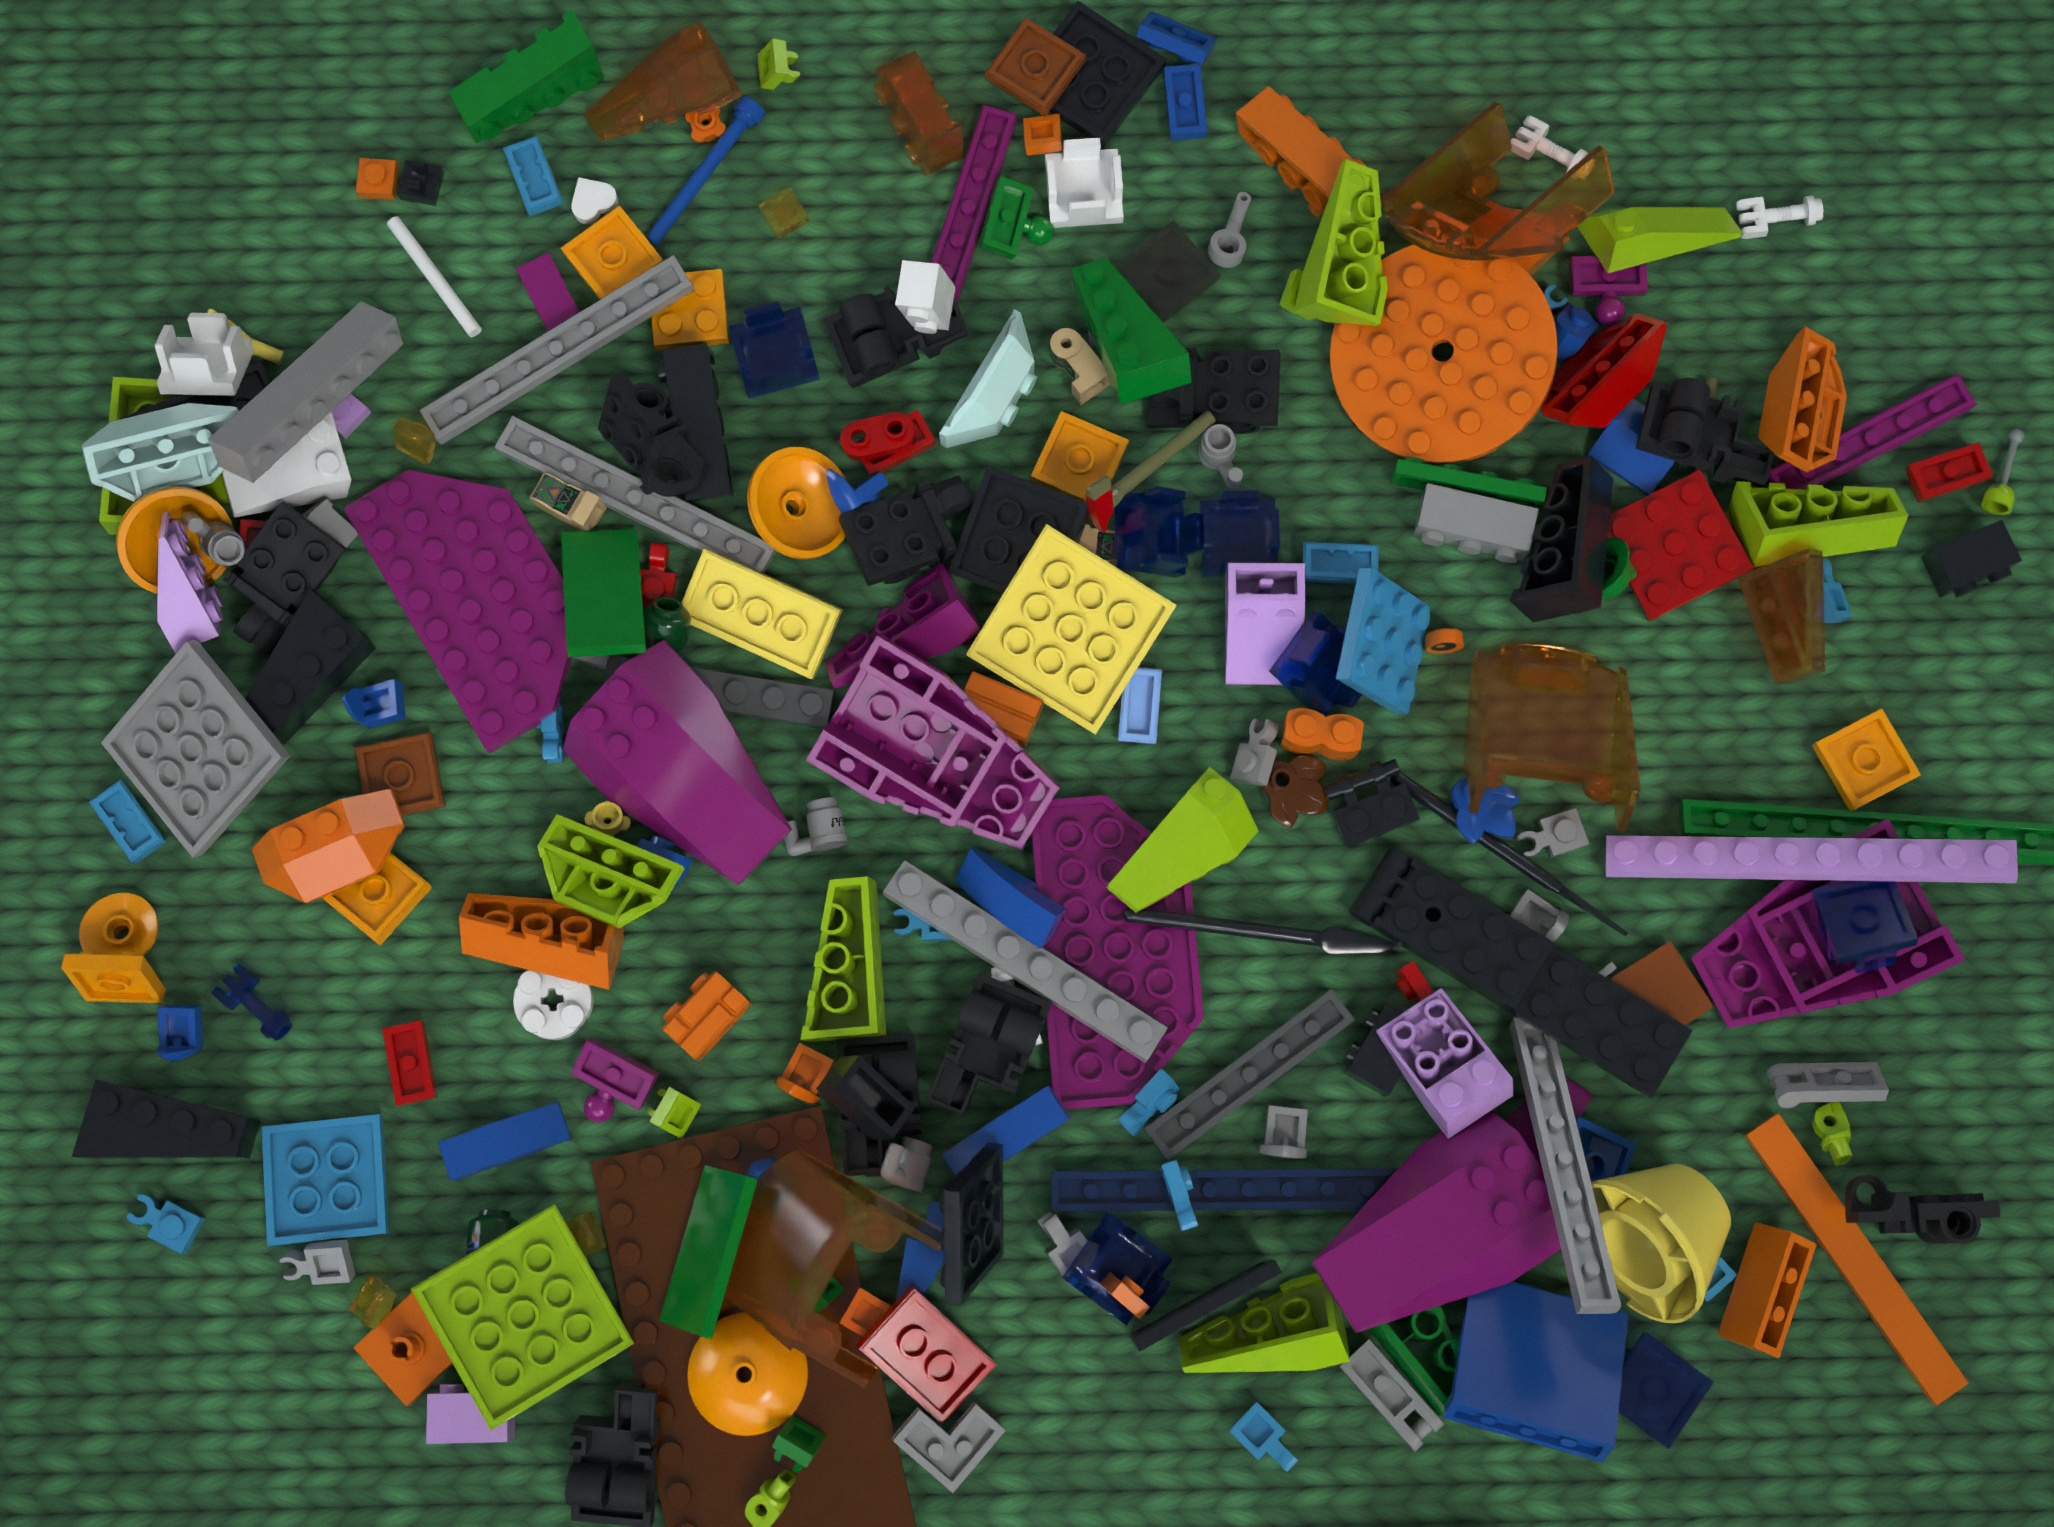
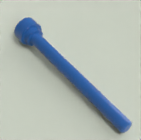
M743 95L734 106L735 112L732 115L734 118L732 123L646 235V239L652 245L658 246L744 130L757 126L766 115L764 109L754 100Z

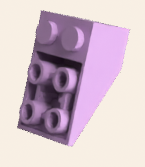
M167 510L162 512L159 532L157 622L176 654L186 641L197 640L199 643H203L219 636L220 621L223 620L221 607L224 606V602L215 585L209 587L203 576L207 572L198 553L191 554L185 543L189 541L183 524L180 520L174 521Z
M1228 563L1225 573V685H1302L1305 563Z
M1442 988L1376 1030L1423 1107L1448 1139L1513 1096V1078Z

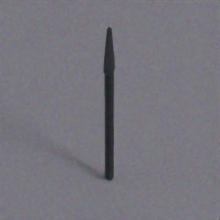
M1403 773L1390 777L1392 785L1396 787L1406 783L1411 798L1457 828L1455 822L1456 809ZM1484 831L1483 835L1476 841L1545 889L1561 895L1622 935L1626 936L1628 934L1627 931L1567 889L1555 876L1493 834Z
M1129 907L1122 913L1123 919L1128 923L1320 946L1325 952L1331 954L1397 952L1399 950V946L1337 927H1328L1323 931L1150 909H1143L1135 913Z

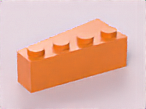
M1269 86L1236 112L1239 135L1269 167L1275 164L1278 165L1277 169L1284 180L1283 182L1292 192L1297 188L1303 192L1304 197L1309 202L1308 209L1317 218L1324 213L1342 160L1348 159L1366 166L1360 159H1353L1349 156L1336 138L1332 136L1327 137L1320 131L1317 123L1310 116H1303L1298 112L1286 95H1279Z
M477 893L467 894L459 914L462 954L610 990L624 944V926L616 928L562 905L554 899Z

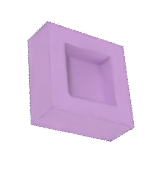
M351 393L331 411L337 432L345 439L371 414V411Z

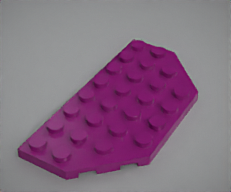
M406 470L343 508L489 754L539 725L541 720L553 714L556 708L558 709L560 690L564 678H567L572 657H567L563 577L508 489Z
M1107 795L1052 799L1032 831L1035 881L1038 884L1036 890L1067 908L1051 940L1042 948L1163 1024L1168 1029L1147 1062L1144 1063L1052 1004L1047 1014L1052 1090L1065 1110L1132 1105L1136 1100L1134 1097L1167 1064L1204 1019L1196 931L1128 923L1122 917L1123 911L1128 906L1106 888L1152 834L1138 821L1133 820L1121 810ZM1191 882L1144 909L1194 915Z

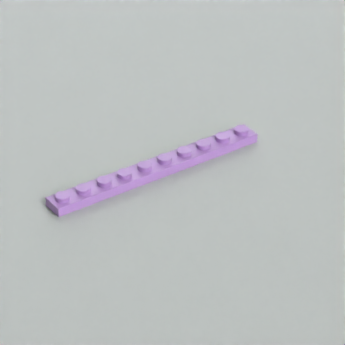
M1606 836V877L2017 883V841Z

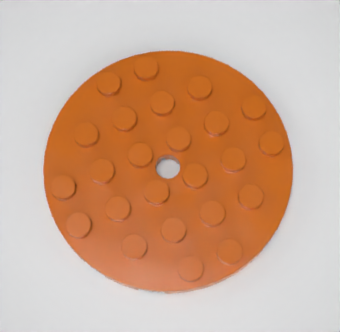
M1453 239L1432 240L1408 246L1381 260L1382 274L1387 276L1388 286L1381 324L1379 326L1335 323L1330 347V366L1334 386L1343 408L1358 429L1368 439L1383 450L1401 458L1417 457L1425 460L1426 464L1443 465L1444 463L1471 461L1496 451L1498 447L1508 442L1515 435L1520 434L1533 420L1547 398L1553 383L1558 355L1557 334L1554 318L1545 295L1536 281L1516 261L1491 247L1476 242ZM1440 343H1450L1454 349L1450 359L1441 362L1433 358V347Z

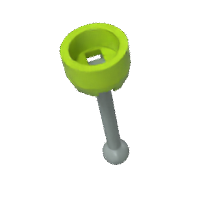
M2013 429L2008 435L2010 446L1999 484L1991 485L1983 495L1981 507L1991 514L2007 515L2012 512L2015 494L2007 483L2018 443L2024 439V433L2020 429Z

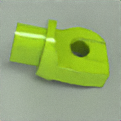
M1830 1102L1819 1107L1813 1116L1812 1126L1814 1132L1822 1139L1821 1149L1822 1151L1830 1152L1835 1166L1846 1164L1853 1156L1848 1144L1852 1137L1847 1116L1839 1102ZM1824 1120L1832 1121L1834 1126H1827Z
M785 1469L776 1479L765 1480L760 1487V1492L756 1493L746 1504L745 1516L753 1527H770L780 1517L790 1499L789 1489L797 1480L791 1471ZM760 1504L766 1507L767 1512L760 1509Z

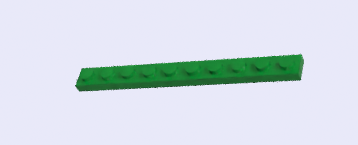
M1682 799L1679 805L1681 836L1850 838L1889 819L1899 839L2016 840L2017 863L2054 865V824Z

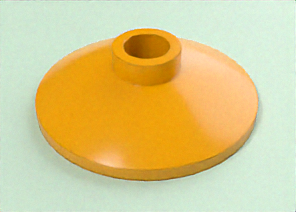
M131 893L108 895L94 903L85 913L79 928L81 947L83 951H95L102 955H119L121 952L128 951L145 956L156 941L159 929L158 917L154 908L138 895ZM129 930L126 937L118 940V935L121 931Z

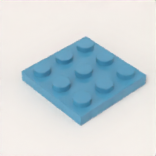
M1359 568L1336 679L1395 714H1409L1410 704L1415 696V680L1418 665L1423 657L1422 646L1425 631L1430 623V606L1375 569Z
M376 1114L261 1127L267 1246L390 1234L383 1115Z

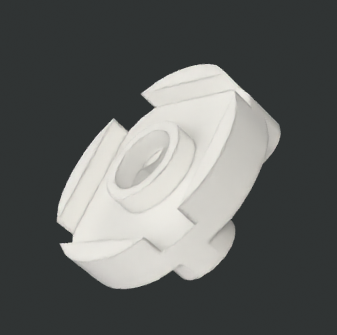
M531 970L524 972L520 976L513 998L515 1014L525 1030L548 1040H560L574 1035L580 1030L579 1028L586 1019L589 1018L594 1004L591 985ZM555 990L557 995L564 997V1002L557 1004L556 1011H551L550 1006L544 1005V998L549 996V991Z

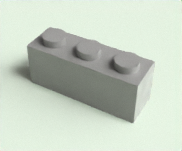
M1427 483L1421 496L1413 536L1421 538V541L1428 545L1442 546L1445 543L1458 546V550L1466 554L1477 555L1480 552L1495 555V559L1498 561L1516 563L1517 560L1523 561L1530 551L1538 508Z

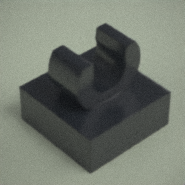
M406 160L397 191L400 200L436 206L444 176L442 167Z

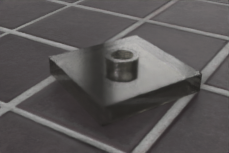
M1172 221L1117 264V270L1163 323L1216 283L1221 276L1218 270L1175 221Z

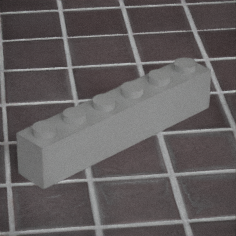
M358 303L208 439L218 466L252 483L260 478L403 345L395 316L366 303Z

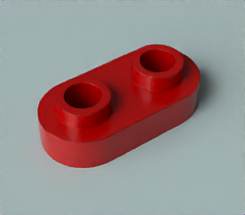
M891 412L847 424L841 432L840 443L844 454L848 458L855 461H865L907 450L914 442L915 430L912 420L907 415L900 412ZM894 425L902 427V431L896 435L891 434L889 429ZM856 434H863L866 437L861 443L853 442L852 438Z

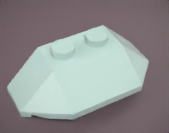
M1013 310L953 412L939 432L940 444L949 448L998 435L1003 425L1009 427L1013 422L1019 409L1015 405L1021 395L1028 396L1037 380V376L1034 375V358L1021 312Z
M186 403L110 422L81 445L90 481L92 484L103 487L133 502L160 488L173 486L195 488L210 484L224 469L218 466L208 439L239 411L237 407Z

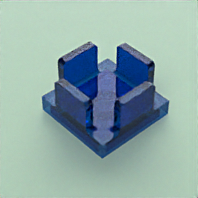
M777 301L744 310L746 321L729 326L748 398L820 380L800 307L782 311L780 302Z
M1156 486L1141 493L1129 492L1115 507L1117 568L1174 578L1186 575V566H1188V557L1186 556L1203 550L1204 534L1203 515L1201 513H1192L1184 516L1183 502L1181 501L1186 500L1185 491Z
M1258 490L1222 491L1218 500H1200L1202 577L1225 576L1228 563H1278L1280 522L1279 509L1275 508V498L1259 499Z
M1312 611L1269 672L1308 709L1315 710L1326 717L1336 704L1349 708L1354 707L1362 694L1336 679L1347 627L1334 625L1321 612Z
M1845 881L1813 889L1812 898L1818 911V931L1829 960L1836 959L1837 964L1854 961L1856 973L1894 965L1898 950L1917 945L1918 936L1896 881Z
M1107 1213L1062 1278L1127 1326L1134 1314L1103 1288L1100 1283L1109 1272L1120 1281L1127 1275L1144 1290L1139 1298L1150 1306L1145 1312L1146 1315H1149L1170 1286V1282L1162 1277V1275L1172 1262V1259L1138 1232L1125 1225L1112 1214Z
M1643 1332L1632 1348H1625L1618 1417L1639 1433L1648 1435L1664 1448L1669 1449L1714 1382L1647 1332Z

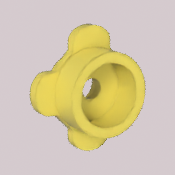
M609 800L598 804L593 811L587 812L584 818L587 826L612 837L620 831L625 832L629 830L631 826L630 818L623 816L621 808ZM610 819L611 823L606 824L604 823V820Z

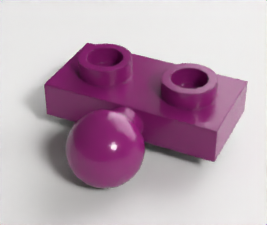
M1572 256L1569 261L1571 297L1602 296V299L1596 306L1595 314L1598 321L1603 325H1617L1625 316V305L1617 296H1645L1648 291L1646 263L1607 273L1597 256Z
M590 1037L586 1040L571 1074L599 1089L598 1092H594L586 1098L583 1109L589 1120L602 1123L609 1120L614 1114L615 1103L612 1097L637 1110L643 1108L659 1072Z

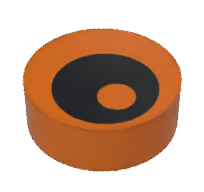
M1442 628L1427 633L1425 636L1426 651L1433 654H1445L1461 650L1464 647L1463 632L1455 628Z

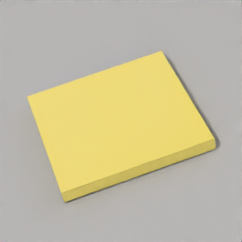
M1046 524L966 655L1028 694L1043 700V703L1096 735L1177 605Z

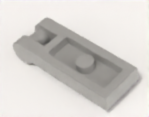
M1877 1062L1780 1063L1773 1065L1767 1071V1077L1771 1086L1776 1088V1100L1782 1108H1792L1804 1102L1886 1101L1889 1092Z
M1366 1339L1349 1355L1350 1362L1338 1365L1414 1452L1423 1445L1421 1441L1431 1431L1436 1433L1444 1425L1440 1418L1370 1339ZM1415 1410L1421 1419L1410 1428L1404 1419Z

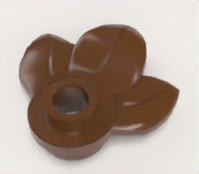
M1301 755L1293 758L1288 763L1274 761L1267 786H1261V788L1269 796V811L1279 824L1292 828L1298 818V813L1315 815L1328 810L1327 795L1323 787L1317 783L1327 770L1326 765L1322 761L1314 757ZM1278 773H1281L1285 778V784L1282 787L1277 785L1275 781Z

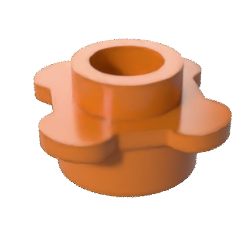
M709 103L706 108L699 110L690 109L686 112L685 119L691 124V138L697 143L710 142L721 137L726 131L725 124L720 121L719 114L721 110L717 104ZM705 120L709 121V124L706 126L702 124Z

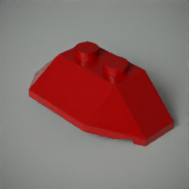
M1635 313L1626 318L1627 322L1611 326L1589 338L1582 348L1555 372L1548 396L1540 407L1542 415L1569 425L1605 428L1653 379L1667 329L1665 321Z

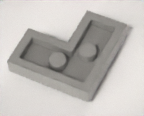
M973 1402L948 1432L917 1407L891 1439L949 1491L954 1493L1006 1430L978 1404Z

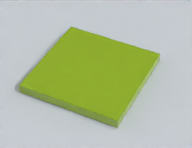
M555 1204L411 1288L490 1430L495 1429L634 1344Z

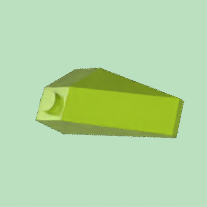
M1348 159L1342 160L1301 275L1294 311L1325 322L1379 326L1381 324L1388 286L1387 276L1382 274L1381 255L1385 254L1384 241H1380L1378 219L1382 216L1377 170Z
M1628 207L1601 211L1576 218L1575 221L1576 226L1607 273L1737 239L1742 235V231L1725 207Z
M1209 767L1106 888L1137 913L1174 893L1176 889L1202 878L1207 872L1218 866L1235 860L1259 832L1240 791Z
M1318 1273L1290 1279L1279 1285L1281 1291L1262 1301L1256 1297L1246 1302L1247 1309L1231 1317L1221 1315L1181 1336L1182 1369L1184 1373L1313 1371L1350 1362L1346 1330L1340 1308Z

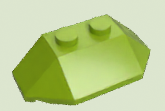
M556 814L537 845L554 900L616 928L625 926L665 903L685 869L678 863Z

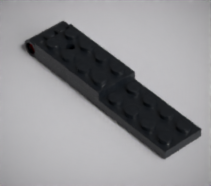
M1388 848L1348 911L1351 916L1361 923L1376 930L1650 1099L1656 1093L1693 1031L1556 948V943L1396 848ZM1434 911L1438 913L1440 919L1436 922H1431L1426 918V913Z

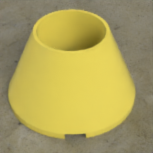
M1669 1164L1592 1181L1591 1184L1616 1286L1622 1294L1630 1299L1626 1305L1643 1316L1663 1323H1681L1691 1318L1703 1304L1731 1227L1730 1212L1720 1192L1701 1173L1682 1164Z

